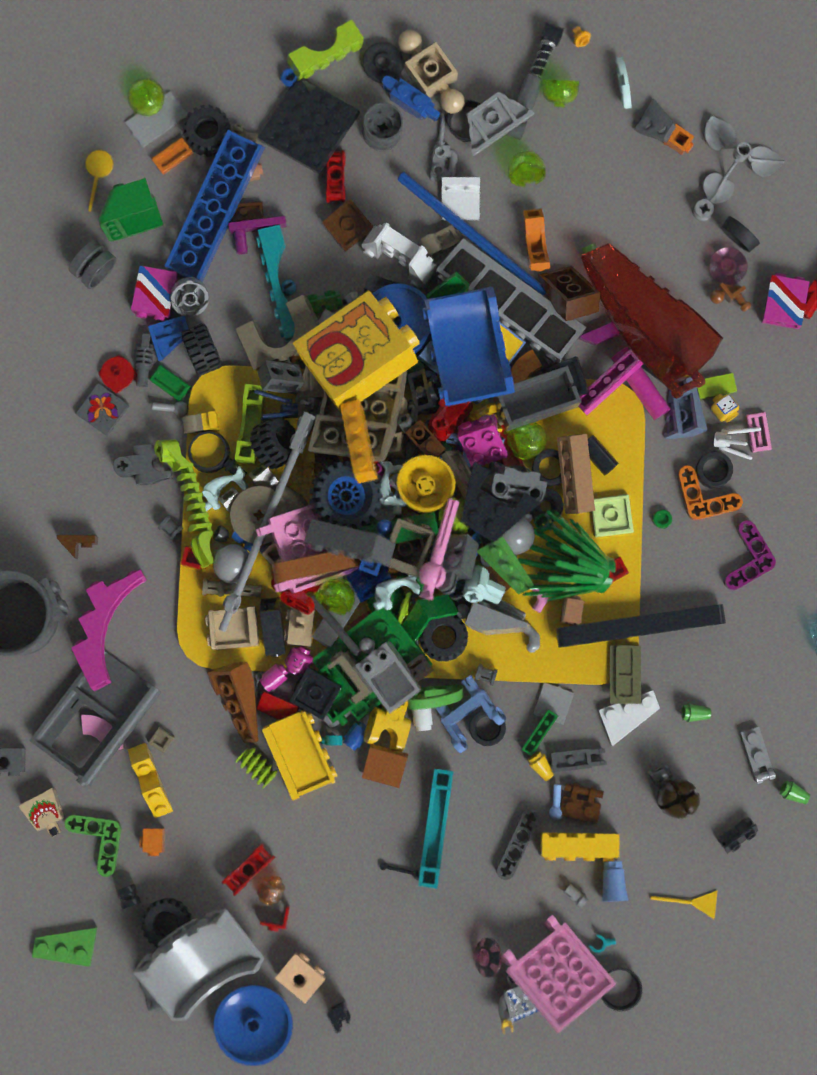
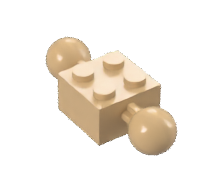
M414 30L404 31L398 40L399 48L404 53L414 56L405 62V69L418 89L429 98L439 92L442 95L441 106L444 111L451 114L460 112L465 104L464 96L460 91L450 89L448 86L458 79L457 70L437 42L422 50L420 34Z

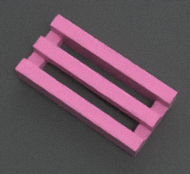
M766 412L746 415L748 428H753L751 418H754L755 428L760 427L758 417L762 418L766 446H763L761 431H756L759 446L756 448L754 432H749L752 453L772 449Z

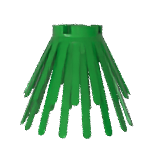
M547 510V514L563 527L561 531L554 526V534L575 549L545 533L538 534L534 528L535 535L548 541L546 542L547 547L563 555L532 544L530 550L554 559L541 557V562L518 558V560L524 565L566 573L538 572L537 575L528 574L532 580L569 582L574 584L534 585L529 590L539 589V591L526 592L523 596L542 595V598L551 597L547 600L551 601L591 592L604 593L613 581L612 578H609L610 571L615 573L616 570L614 558L606 556L578 522L576 524L570 519L571 524H569L557 511L554 510V515L551 511Z

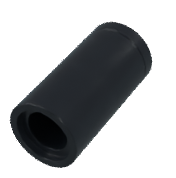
M594 435L588 438L590 460L605 476L619 463Z

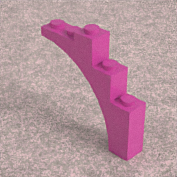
M141 570L129 572L127 577L112 581L108 587L104 581H96L89 585L90 588L86 589L96 610H88L82 614V617L78 618L88 639L77 641L71 649L90 688L94 692L112 683L106 668L104 655L108 625L122 600L133 589L147 581Z

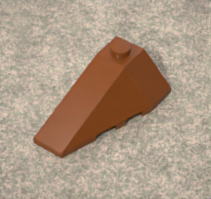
M236 662L208 671L213 690L216 695H221L225 702L223 707L225 711L228 710L233 716L232 723L243 742H258L254 679L248 662Z

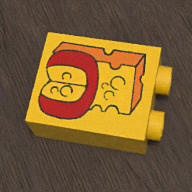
M367 291L293 342L301 360L341 414L340 404L358 399L360 402L418 363L413 348L420 344L416 335L407 324L398 329L392 320L399 315L387 297L377 301L370 291Z

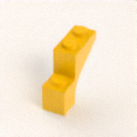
M146 742L128 749L130 762L138 777L142 795L154 817L158 818L173 812L172 805Z

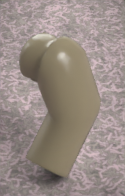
M236 123L233 126V133L258 143V133H247L241 123Z

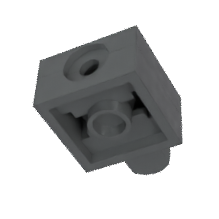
M468 534L449 536L441 565L445 569L446 579L440 587H437L443 594L453 593L457 580H472L479 544ZM435 535L434 538H433V543H432V547H431V552H430V557H429V562H428V563H430V560H431V557H432V553H433L434 546H435V543H436V540H437V536H438V535Z

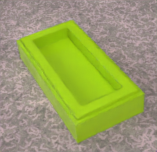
M733 373L695 381L700 400L716 397L719 394L726 395L737 392Z

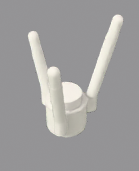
M761 428L722 429L721 432L715 433L714 447H719V450L752 460V456L728 448L730 444L747 445V442L731 440V435L728 434L760 431Z

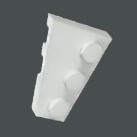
M652 690L641 694V704H614L598 710L611 746L619 742L659 710L660 707Z

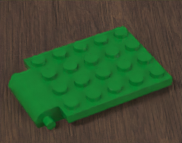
M382 607L379 610H375L346 632L358 647L361 640L365 638H370L374 641L375 650L384 643L391 642L406 665L420 654L425 655L405 627L398 621V618L391 609L386 610ZM339 638L331 647H327L313 658V663L319 669L318 672L342 685L327 716L332 723L338 720L343 726L348 722L344 715L349 711L359 721L370 713L374 707L382 704V702L372 691L355 704L351 698L360 691L339 663L331 669L327 667L331 664L330 659L340 651L345 653L349 650L358 663L369 656V654L363 652L355 656L342 639ZM383 652L381 658H384V660L387 658V655ZM425 655V657L427 658L428 662H429L430 665L432 666L433 664H432L431 661L428 659V657ZM367 664L366 667L371 671V666Z

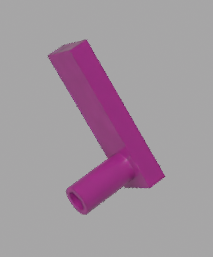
M280 216L229 223L230 233L235 235L237 254L248 253L246 232L258 231L259 229L279 224L281 228L287 227L286 217Z

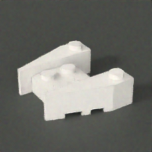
M388 223L374 226L362 243L363 253L368 257L378 259L383 252L390 258L393 256L397 258L399 263L405 268L409 267L410 283L418 289L423 288L425 290L436 274L438 267L432 263L433 259L431 257H426L428 252L425 247H420L389 227Z

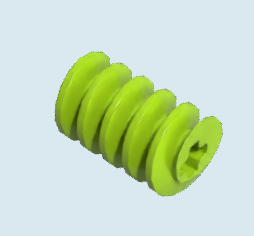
M255 747L250 750L247 749L235 762L242 761L240 768L248 767L245 773L253 772L251 779L259 778L256 784L264 783L263 789L275 778L278 770L270 771L272 764L265 766L267 759L259 760L262 754L254 755Z

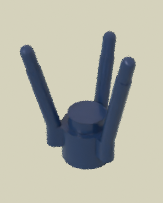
M254 390L256 394L285 403L284 405L281 404L280 413L263 414L260 418L261 421L273 417H283L284 419L297 418L298 404L292 403V399Z

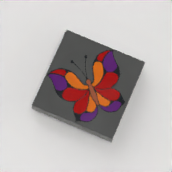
M98 383L76 412V415L105 436H108L129 405Z

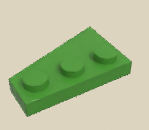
M503 536L494 543L490 542L477 550V553L518 594L534 586Z
M98 927L36 937L32 957L90 967Z

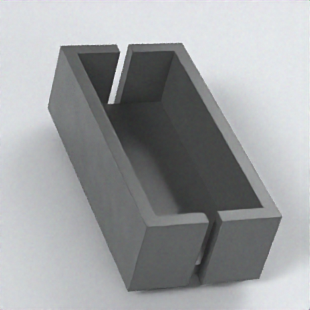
M568 366L515 383V393L493 397L498 411H502L500 417L506 431L579 406L581 399L576 386H572L574 381Z

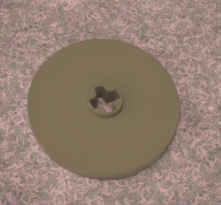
M255 486L242 491L234 500L230 511L231 524L237 535L243 540L254 543L257 536L255 529L260 528L264 519L262 517L260 521H257V517L254 514L261 510L265 517L275 490L264 486ZM282 496L273 517L288 513L286 502ZM272 532L265 535L262 544L274 541Z

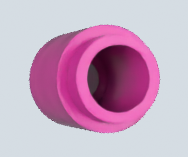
M275 664L262 675L259 681L270 692L288 679L287 674L289 672L282 664Z

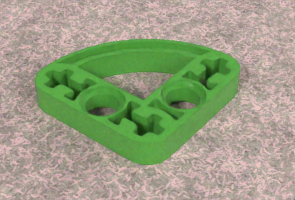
M463 685L420 687L421 691L408 700V708L411 710L429 709L455 703L464 697Z

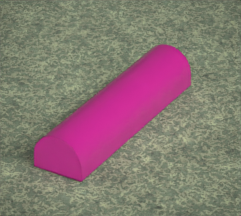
M625 347L611 358L613 362L618 361L629 348ZM642 367L626 380L653 420L658 419L671 410Z
M631 349L628 350L588 387V394L580 396L581 403L579 408L586 415L591 413L644 364L642 360Z

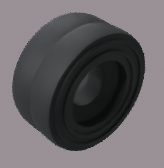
M546 488L543 500L529 512L533 519L540 514H546L547 512L540 508V504L543 501H548L551 503L550 511L555 515V510L561 515L564 506L563 500L556 491Z

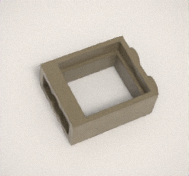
M403 517L402 520L398 519L390 538L392 543L395 544L401 527L426 536L428 539L417 567L391 558L389 568L419 578V571L425 562L435 532L429 526L421 524V527L413 524V520Z

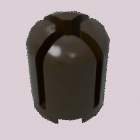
M672 779L661 785L658 791L657 803L664 814L673 818L683 819L687 818V814L692 815L696 812L700 804V795L694 791L696 787L691 782ZM676 793L682 797L679 804L672 802L676 799Z

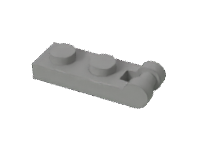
M756 727L740 732L756 784L763 783V780L776 779L760 728ZM765 766L766 772L760 773L758 768Z

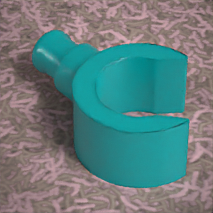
M328 735L322 737L320 743L328 746L342 745V736Z
M596 934L602 939L603 945L599 949H595L591 945H589V948L595 953H600L605 950L606 946L616 945V939L604 938Z

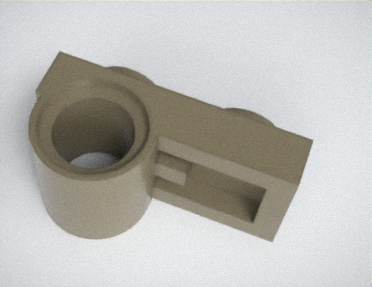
M450 225L437 233H431L422 238L419 246H424L427 250L426 257L433 258L458 245L461 240L454 227Z

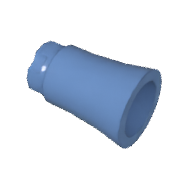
M622 861L604 862L602 902L629 901Z

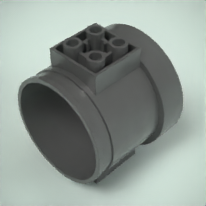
M16 571L0 572V591L15 584H29L41 595L46 610L45 623L37 638L30 644L18 649L8 650L0 646V656L29 655L41 650L51 641L57 630L58 620L67 617V611L69 610L66 601L62 600L59 595L62 591L57 582L55 583L54 580L49 578L37 581L28 575Z

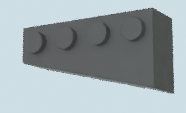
M312 519L304 541L311 545V549L322 552V549H325L333 555H339L340 553L350 559L358 558L367 563L373 562L388 567L395 548L394 543L378 534Z

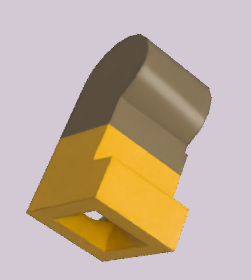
M216 411L182 417L183 432L185 434L219 431Z

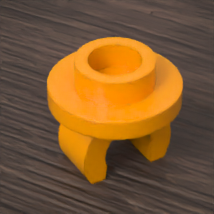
M579 26L572 29L575 46H586L590 41V32L587 30L582 31Z

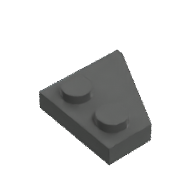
M653 99L635 130L639 134L667 143L676 126L657 101Z

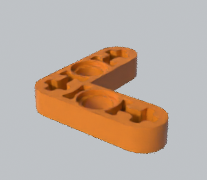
M688 465L683 466L679 470L678 479L687 514L692 520L722 515L741 508L743 499L736 493L703 500L695 469ZM685 470L692 473L689 480L690 483L694 481L695 484L684 486V483H688L687 478L682 476ZM688 488H694L697 491L695 498L687 496L686 491ZM731 497L734 500H738L739 503L736 504V507L727 505V510H724V503L730 502ZM711 502H718L720 504L718 512H713L710 509ZM706 503V510L708 512V515L705 514L706 511L700 512L699 516H696V514H692L694 506H696L697 509L704 508L703 504Z

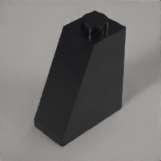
M280 597L261 599L260 617L266 656L278 657L285 654Z

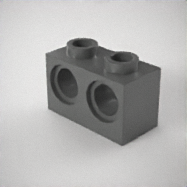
M266 360L257 372L262 390L296 394L304 384L300 367L297 364Z

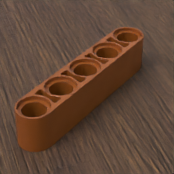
M323 553L272 564L275 583L357 567L360 566L361 560L358 558L350 559L340 553L339 555Z

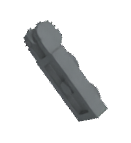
M605 748L551 753L553 772L592 768V766L607 765L606 760L591 762L590 755L605 753Z

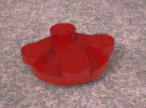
M121 355L108 359L99 370V376L103 383L112 389L114 393H120L137 378V373L131 363Z

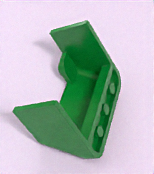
M146 178L112 186L113 189L110 190L98 218L100 227L109 241H118L164 226L156 199L151 196Z

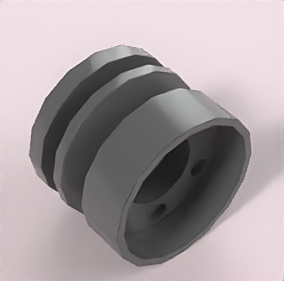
M380 102L372 105L364 115L363 137L369 147L377 151H387L398 144L403 128L401 112L390 103Z

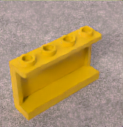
M306 710L299 711L262 727L264 736L292 801L329 783H335V777L338 776L334 766H329L327 759H330L327 749H322L320 741H322L321 735L318 730H314L312 726L315 723L312 714L307 713Z

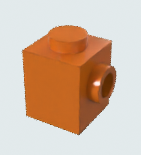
M165 828L143 829V836H140L139 847L143 848V852H148V856H159V853L164 852Z

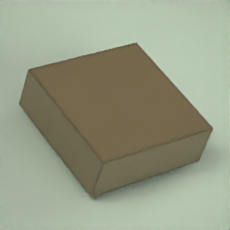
M158 727L148 743L165 754L175 737Z

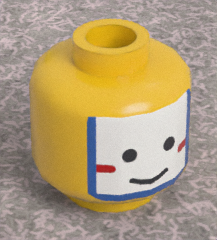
M719 394L712 400L714 403L711 406V411L719 421H726L728 423L739 414V405L730 394L724 396Z

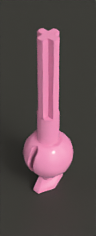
M448 499L430 563H425L419 571V580L424 584L423 591L419 597L427 600L433 599L434 588L440 587L446 579L445 569L441 565L459 504L456 500Z

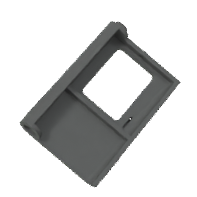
M104 651L106 668L112 683L94 692L82 671L29 740L77 776L76 781L84 787L93 784L161 694L158 689L106 651ZM83 705H87L112 724V729L84 766L79 768L53 749V744Z

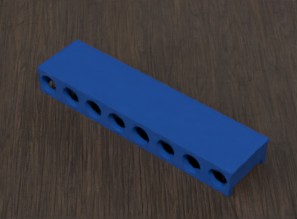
M227 130L167 259L165 267L168 270L177 272L185 278H197L203 282L265 147Z

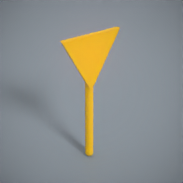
M717 891L692 900L650 896L651 900L691 904L715 920Z

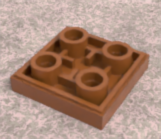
M371 744L362 778L399 788L408 754Z

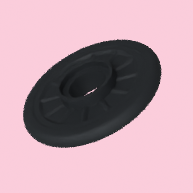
M375 43L364 53L363 69L366 75L375 82L382 83L384 76H391V78L396 79L403 70V56L400 50L391 43ZM386 58L388 66L385 68L380 67L378 60Z

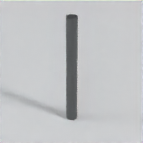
M311 596L315 609L354 655L358 656L362 652L318 599L315 596Z

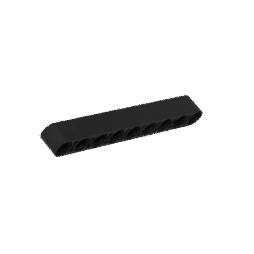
M723 604L560 627L556 628L558 648L725 624L726 619Z

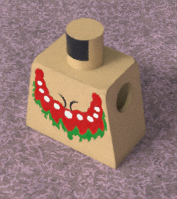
M51 788L19 805L21 811L37 831L46 828L51 838L61 833L56 822L62 820L64 814L55 788Z

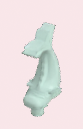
M390 461L380 462L385 472L380 480L382 488L378 489V493H382V499H379V503H381L383 508H393L394 515H401V507H405L406 503L391 492L389 476L399 473L403 465L393 466Z
M241 466L238 467L234 475L215 478L205 485L202 493L207 499L205 503L206 511L210 508L214 510L220 509L221 506L218 500L220 490L231 481L236 482L242 490L248 489V485L243 479L245 473Z
M408 575L406 578H395L379 583L375 590V599L377 600L374 603L375 609L379 610L383 607L386 610H390L392 608L391 594L400 586H407L419 595L420 586L416 582V577Z

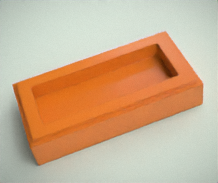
M181 137L151 159L162 175H164L191 156L193 151Z

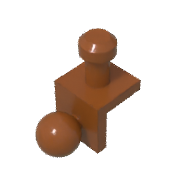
M722 282L718 286V290H714L710 294V300L714 304L721 303L724 298L728 303L735 299L741 306V311L745 312L751 308V303L747 302L741 295L746 290L745 286L727 285Z

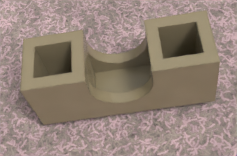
M263 463L248 474L253 481V487L264 486L276 490L279 483L273 473ZM232 487L218 498L229 513L234 500L240 493Z

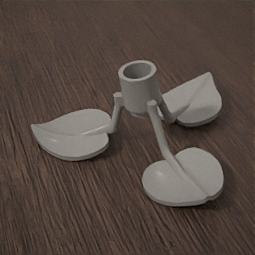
M714 116L709 118L705 127L706 143L716 151L721 150L723 147L734 149L733 158L735 159L724 177L718 173H712L703 182V191L707 200L711 201L712 204H720L727 201L734 192V184L732 181L727 180V177L738 162H743L748 157V161L752 162V171L760 177H768L782 166L785 160L773 150L763 146L751 149V146L746 142L730 145L735 140L736 133L734 128L729 123Z

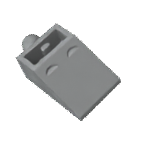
M482 601L479 604L474 602L471 610L466 604H459L457 606L459 612L456 616L460 619L467 618L465 624L470 629L485 635L530 632L531 630L528 623L495 611L490 604Z
M365 638L361 640L360 650L363 653L369 654V656L355 665V667L390 714L421 691L403 658L391 642H386L375 650V643L372 639ZM383 652L387 655V658L385 660L384 658H381V654ZM367 664L371 666V671L366 667Z

